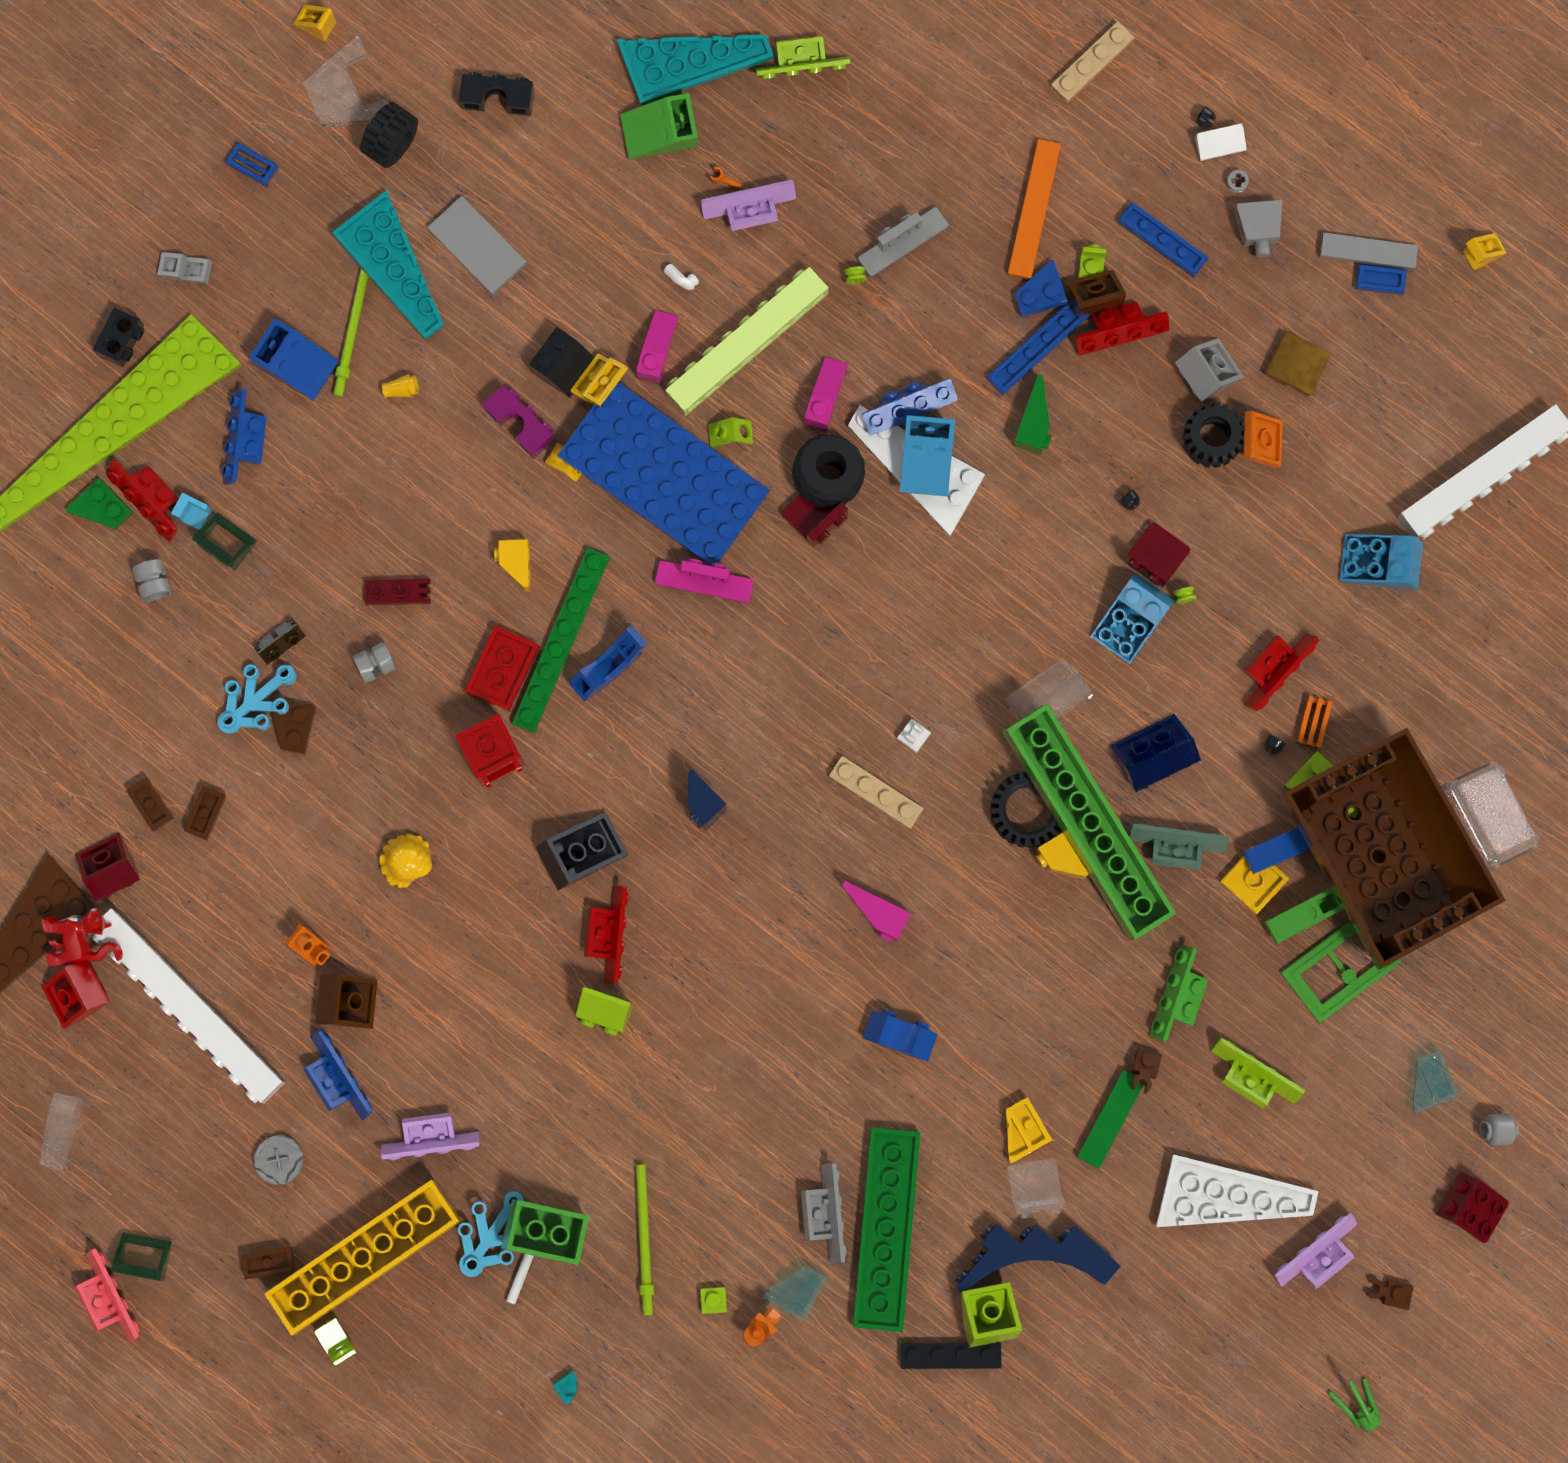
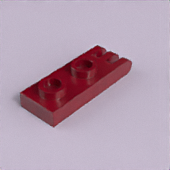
M431 579L365 580L366 606L431 604V598H421V595L431 594L430 588H421V585H430Z

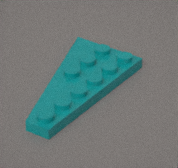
M766 34L737 35L736 37L712 36V38L668 37L657 40H647V38H638V40L617 39V44L641 106L774 59Z
M386 190L334 230L332 236L426 341L443 328L444 323L431 297L425 278L422 276L411 245Z

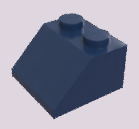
M691 769L688 772L689 819L697 828L700 829L703 826L708 830L727 811V804Z

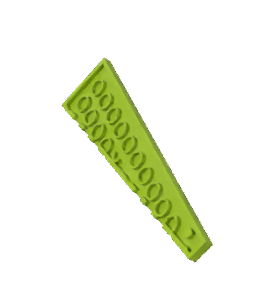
M190 315L0 496V531L2 532L28 514L30 510L44 503L54 493H58L66 488L67 484L83 476L90 468L99 465L150 430L152 426L166 419L167 415L176 409L182 408L186 405V402L196 395L199 396L205 392V389L215 382L218 383L242 366L241 363L204 326Z

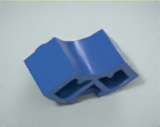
M883 1009L882 1013L871 1012L862 1037L863 1039L928 1062L938 1035L929 1030L930 1025L916 1021L915 1025L897 1019L896 1013Z

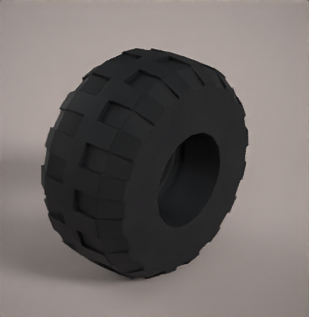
M832 434L819 435L808 440L798 451L792 469L794 486L801 497L814 506L834 508L841 502L846 505L857 495L865 477V462L859 449L851 441ZM823 463L831 464L840 471L841 477L834 480L826 479L818 473L816 466Z

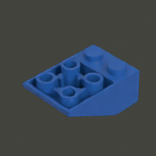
M274 318L249 357L255 367L312 401L315 400L339 363L336 358L276 318Z

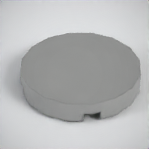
M283 1135L265 1139L257 1147L254 1154L256 1172L264 1181L273 1185H281L293 1181L300 1174L304 1165V1154L300 1145L294 1139Z

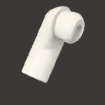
M673 264L667 265L664 269V273L675 284L686 290H693L699 284V280L694 274H689L686 278Z

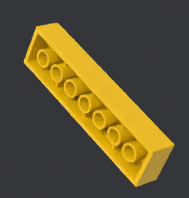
M430 1180L264 1294L291 1336L296 1335L462 1221L435 1180Z

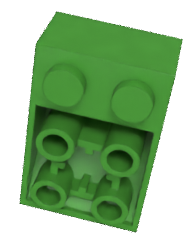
M689 93L665 97L620 114L629 160L699 147Z

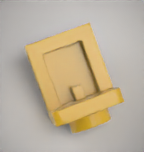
M557 443L545 463L549 467L565 474L572 481L577 482L581 474L557 457L564 445Z

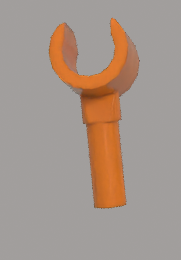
M713 167L714 172L720 174L718 178L709 176L715 185L724 183L741 190L742 184L726 177L721 168Z

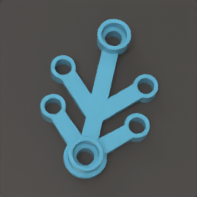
M247 665L243 671L246 677L244 703L237 708V695L241 692V686L235 680L228 681L225 685V691L228 693L226 711L221 713L218 718L219 729L226 734H233L240 727L267 730L271 722L266 715L259 714L255 718H246L244 716L250 711L277 712L281 715L287 713L289 704L283 698H278L274 702L263 700L280 685H292L297 679L296 671L290 665H281L276 670V676L255 693L260 671L255 665ZM255 669L254 675L248 676L249 671ZM288 670V675L281 677L282 672ZM236 685V690L230 692V687ZM280 703H284V708L278 710V705ZM233 718L232 723L227 725L226 720ZM266 719V723L259 726V721Z
M510 1191L504 1196L503 1203L505 1206L489 1230L485 1216L487 1211L486 1205L481 1201H477L472 1205L471 1209L476 1217L480 1243L475 1251L470 1236L473 1232L471 1224L462 1222L458 1226V1234L462 1238L465 1253L460 1259L459 1267L464 1275L475 1277L486 1266L500 1263L509 1265L513 1262L514 1255L509 1250H502L500 1254L484 1256L488 1248L502 1245L504 1234L498 1235L508 1219L511 1206L509 1204L510 1198L516 1197L518 1200L523 1201V1197L519 1192ZM478 1204L484 1207L483 1212L480 1214L474 1211L475 1206ZM462 1226H469L470 1231L468 1234L460 1232ZM504 1253L511 1254V1259L508 1262L502 1260ZM468 1261H476V1267L469 1269L467 1267Z

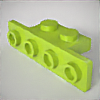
M823 35L776 41L779 65L755 69L757 76L761 75L762 79L776 77L775 73L785 72V76L799 74V70L808 69L809 73L821 72L822 67L829 66L832 67V70L846 68L845 64H851L849 56L826 59Z
M1220 1038L1211 1050L1212 1053L1231 1064L1222 1083L1262 1109H1265L1274 1092L1293 1104H1296L1305 1092L1296 1082L1283 1077L1275 1069L1264 1065L1253 1055L1245 1053L1230 1041Z

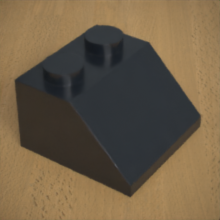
M556 327L530 362L529 368L531 373L570 399L573 395L570 392L571 388L595 357L576 339Z

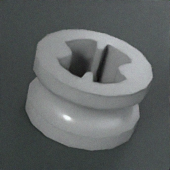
M1235 170L1228 176L1226 184L1230 191L1240 193L1246 189L1249 178L1244 171ZM1235 176H1240V180H1244L1240 187H1235L1236 183L1232 184L1231 182L1235 179Z

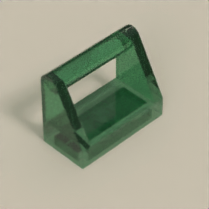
M219 513L211 518L192 539L196 545L234 572L257 542L256 539ZM217 524L245 543L233 557L207 539Z
M123 1232L113 1260L111 1272L164 1281L172 1241ZM127 1243L163 1250L158 1269L123 1263Z

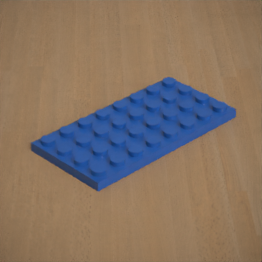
M619 382L601 406L593 405L557 455L563 462L709 566H712L713 563H719L770 491Z

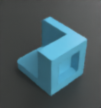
M182 493L171 514L175 519L197 530H202L212 510L205 503Z

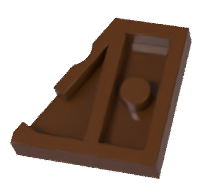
M269 697V702H274L276 700L275 698ZM286 701L289 704L287 713L281 715L277 712H271L280 749L306 755L316 707ZM280 703L277 709H283L285 704Z

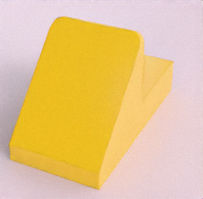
M1495 233L1472 238L1466 243L1468 247L1463 250L1474 270L1507 253Z

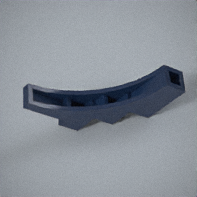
M996 1224L994 1227L989 1225L980 1235L983 1238L980 1244L987 1251L985 1253L980 1251L971 1261L975 1265L969 1272L964 1270L955 1281L958 1285L955 1288L959 1292L967 1291L980 1279L997 1269L1013 1263L1031 1260L1053 1261L1070 1265L1105 1285L1121 1265L1076 1226H1073L1071 1229L1066 1227L1059 1235L1058 1239L1061 1241L1057 1244L1037 1225L1033 1228L1028 1226L1019 1236L1022 1241L1018 1243Z

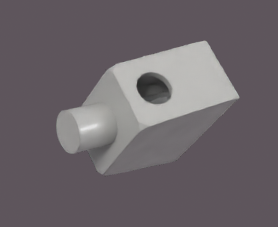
M1282 200L1236 204L1234 215L1243 245L1246 247L1255 246L1257 258L1270 256L1269 245L1277 244L1280 238Z

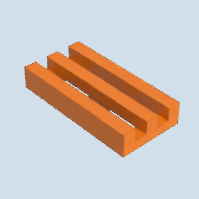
M1308 696L1296 743L1321 749L1332 701ZM1314 703L1316 708L1308 740H1304L1311 706ZM1325 706L1317 742H1313L1321 707Z

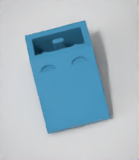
M907 415L900 493L948 497L955 419Z
M1345 534L1340 582L1390 589L1418 590L1423 542L1415 536Z
M1135 573L1090 637L1130 664L1175 600Z

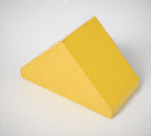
M304 5L293 25L325 42L337 22L331 9Z

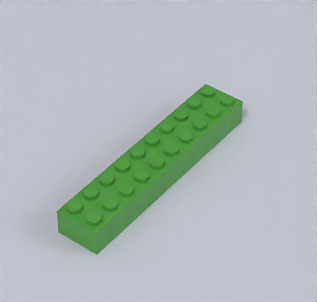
M1041 705L1001 730L1129 940H1136L1174 916L1176 912L1049 705Z

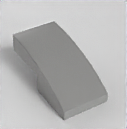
M162 252L157 275L173 280L208 285L213 262L209 259L186 257L184 254Z

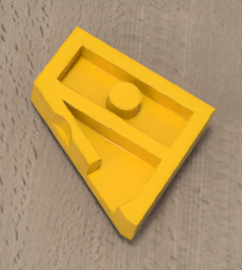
M1028 1097L1006 1109L1008 1158L1010 1164L1052 1141Z

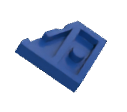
M1054 260L1045 265L1015 292V298L1022 318L1068 304Z

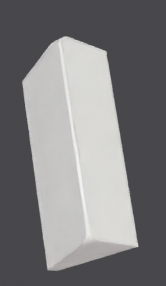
M1242 123L1197 133L1195 136L1200 161L1247 150Z

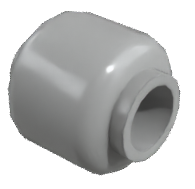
M1506 1113L1489 1114L1480 1123L1481 1138L1490 1146H1509L1519 1134L1518 1123L1514 1121L1511 1115Z

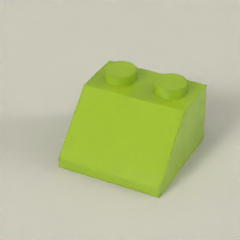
M583 987L576 1017L581 1019L579 1024L593 1028L596 1024L604 1027L603 1032L617 1036L618 1032L624 1033L633 1005L619 998Z
M1010 1282L961 1292L963 1325L969 1348L1016 1339L1019 1336L1022 1327Z

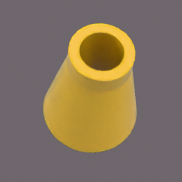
M407 374L388 383H383L382 391L385 398H413L414 395L419 394V384L415 375L410 376Z

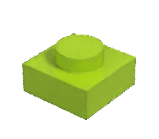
M725 1287L700 1289L702 1314L727 1312Z

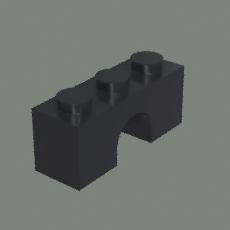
M470 72L469 75L462 74L459 104L461 109L485 111V104L489 97L492 95H502L507 99L506 109L508 114L531 116L535 90L533 81L524 77L506 79L502 75L486 77L476 72Z

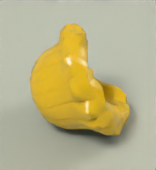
M407 833L406 835H398L396 839H390L388 845L383 847L384 853L379 857L382 874L386 876L389 885H397L398 888H407L418 877L427 875L432 869L429 844L420 835L415 836Z

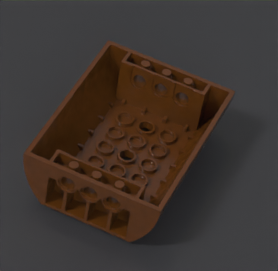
M1408 728L1280 795L1377 970L1384 968L1506 901ZM1349 808H1354L1358 811V820L1349 818ZM1373 851H1378L1382 854V863H1376L1373 860ZM1398 894H1403L1407 898V905L1405 907L1397 903L1396 898Z

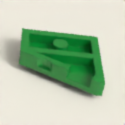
M100 478L65 509L71 515L85 518L94 523H100L115 530L134 514Z

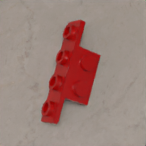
M1137 301L1091 314L1092 322L1096 330L1075 337L1077 353L1080 356L1168 332L1170 330L1169 315L1167 311L1144 317Z
M116 460L110 462L106 472L110 482L124 493L125 498L136 506L145 519H148L160 536L164 537L168 542L172 541L178 528L167 517L165 512L175 507L179 498L149 466L130 476Z
M1305 634L1291 649L1280 636L1275 635L1244 670L1259 686L1244 705L1254 711L1265 707L1273 693L1282 688L1287 677L1295 672L1302 660L1315 650L1316 644L1320 639L1317 636Z
M624 885L613 887L611 910L588 908L584 957L606 959L605 984H618L622 975V967L620 965L621 955L624 951L622 938L623 930L626 927L625 906L629 900L627 886Z

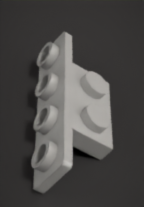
M934 207L922 216L917 212L912 216L907 214L892 229L887 227L879 233L880 237L877 238V245L858 257V261L862 267H865L869 277H873L948 228V223L938 208Z
M836 1163L821 1164L823 1189L801 1191L805 1241L827 1239L830 1264L845 1263L844 1222L841 1218L840 1208L842 1198L838 1187L840 1175Z

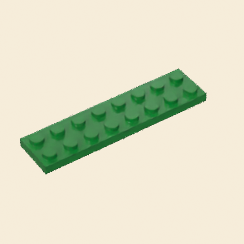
M871 1127L853 1328L903 1332L921 1132Z

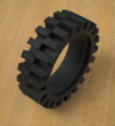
M1020 771L1015 775L1008 776L996 789L990 806L991 820L994 823L995 830H998L1000 836L1008 840V843L1016 844L1021 848H1034L1035 846H1042L1053 839L1061 828L1052 814L1048 823L1036 831H1022L1011 824L1006 813L1008 798L1018 789L1026 787L1035 788L1028 774Z

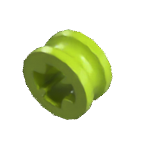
M857 266L844 270V275L847 276L845 279L846 284L865 282L867 280L866 276L863 275L865 267Z
M1193 586L1173 592V595L1177 597L1176 605L1185 604L1197 599V596L1193 595L1195 590Z

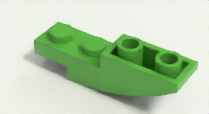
M1332 888L1264 923L1275 943L1278 944L1344 909Z

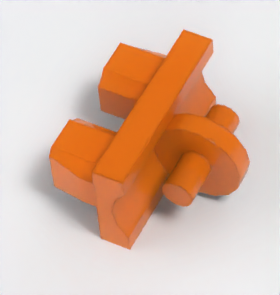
M300 923L296 931L292 933V936L284 941L286 945L314 967L317 963L320 966L323 965L330 957V954L327 952L330 947Z
M772 1307L764 1315L759 1312L746 1325L747 1328L743 1333L745 1343L750 1347H758L762 1343L764 1344L778 1330L775 1325L782 1318L781 1315Z

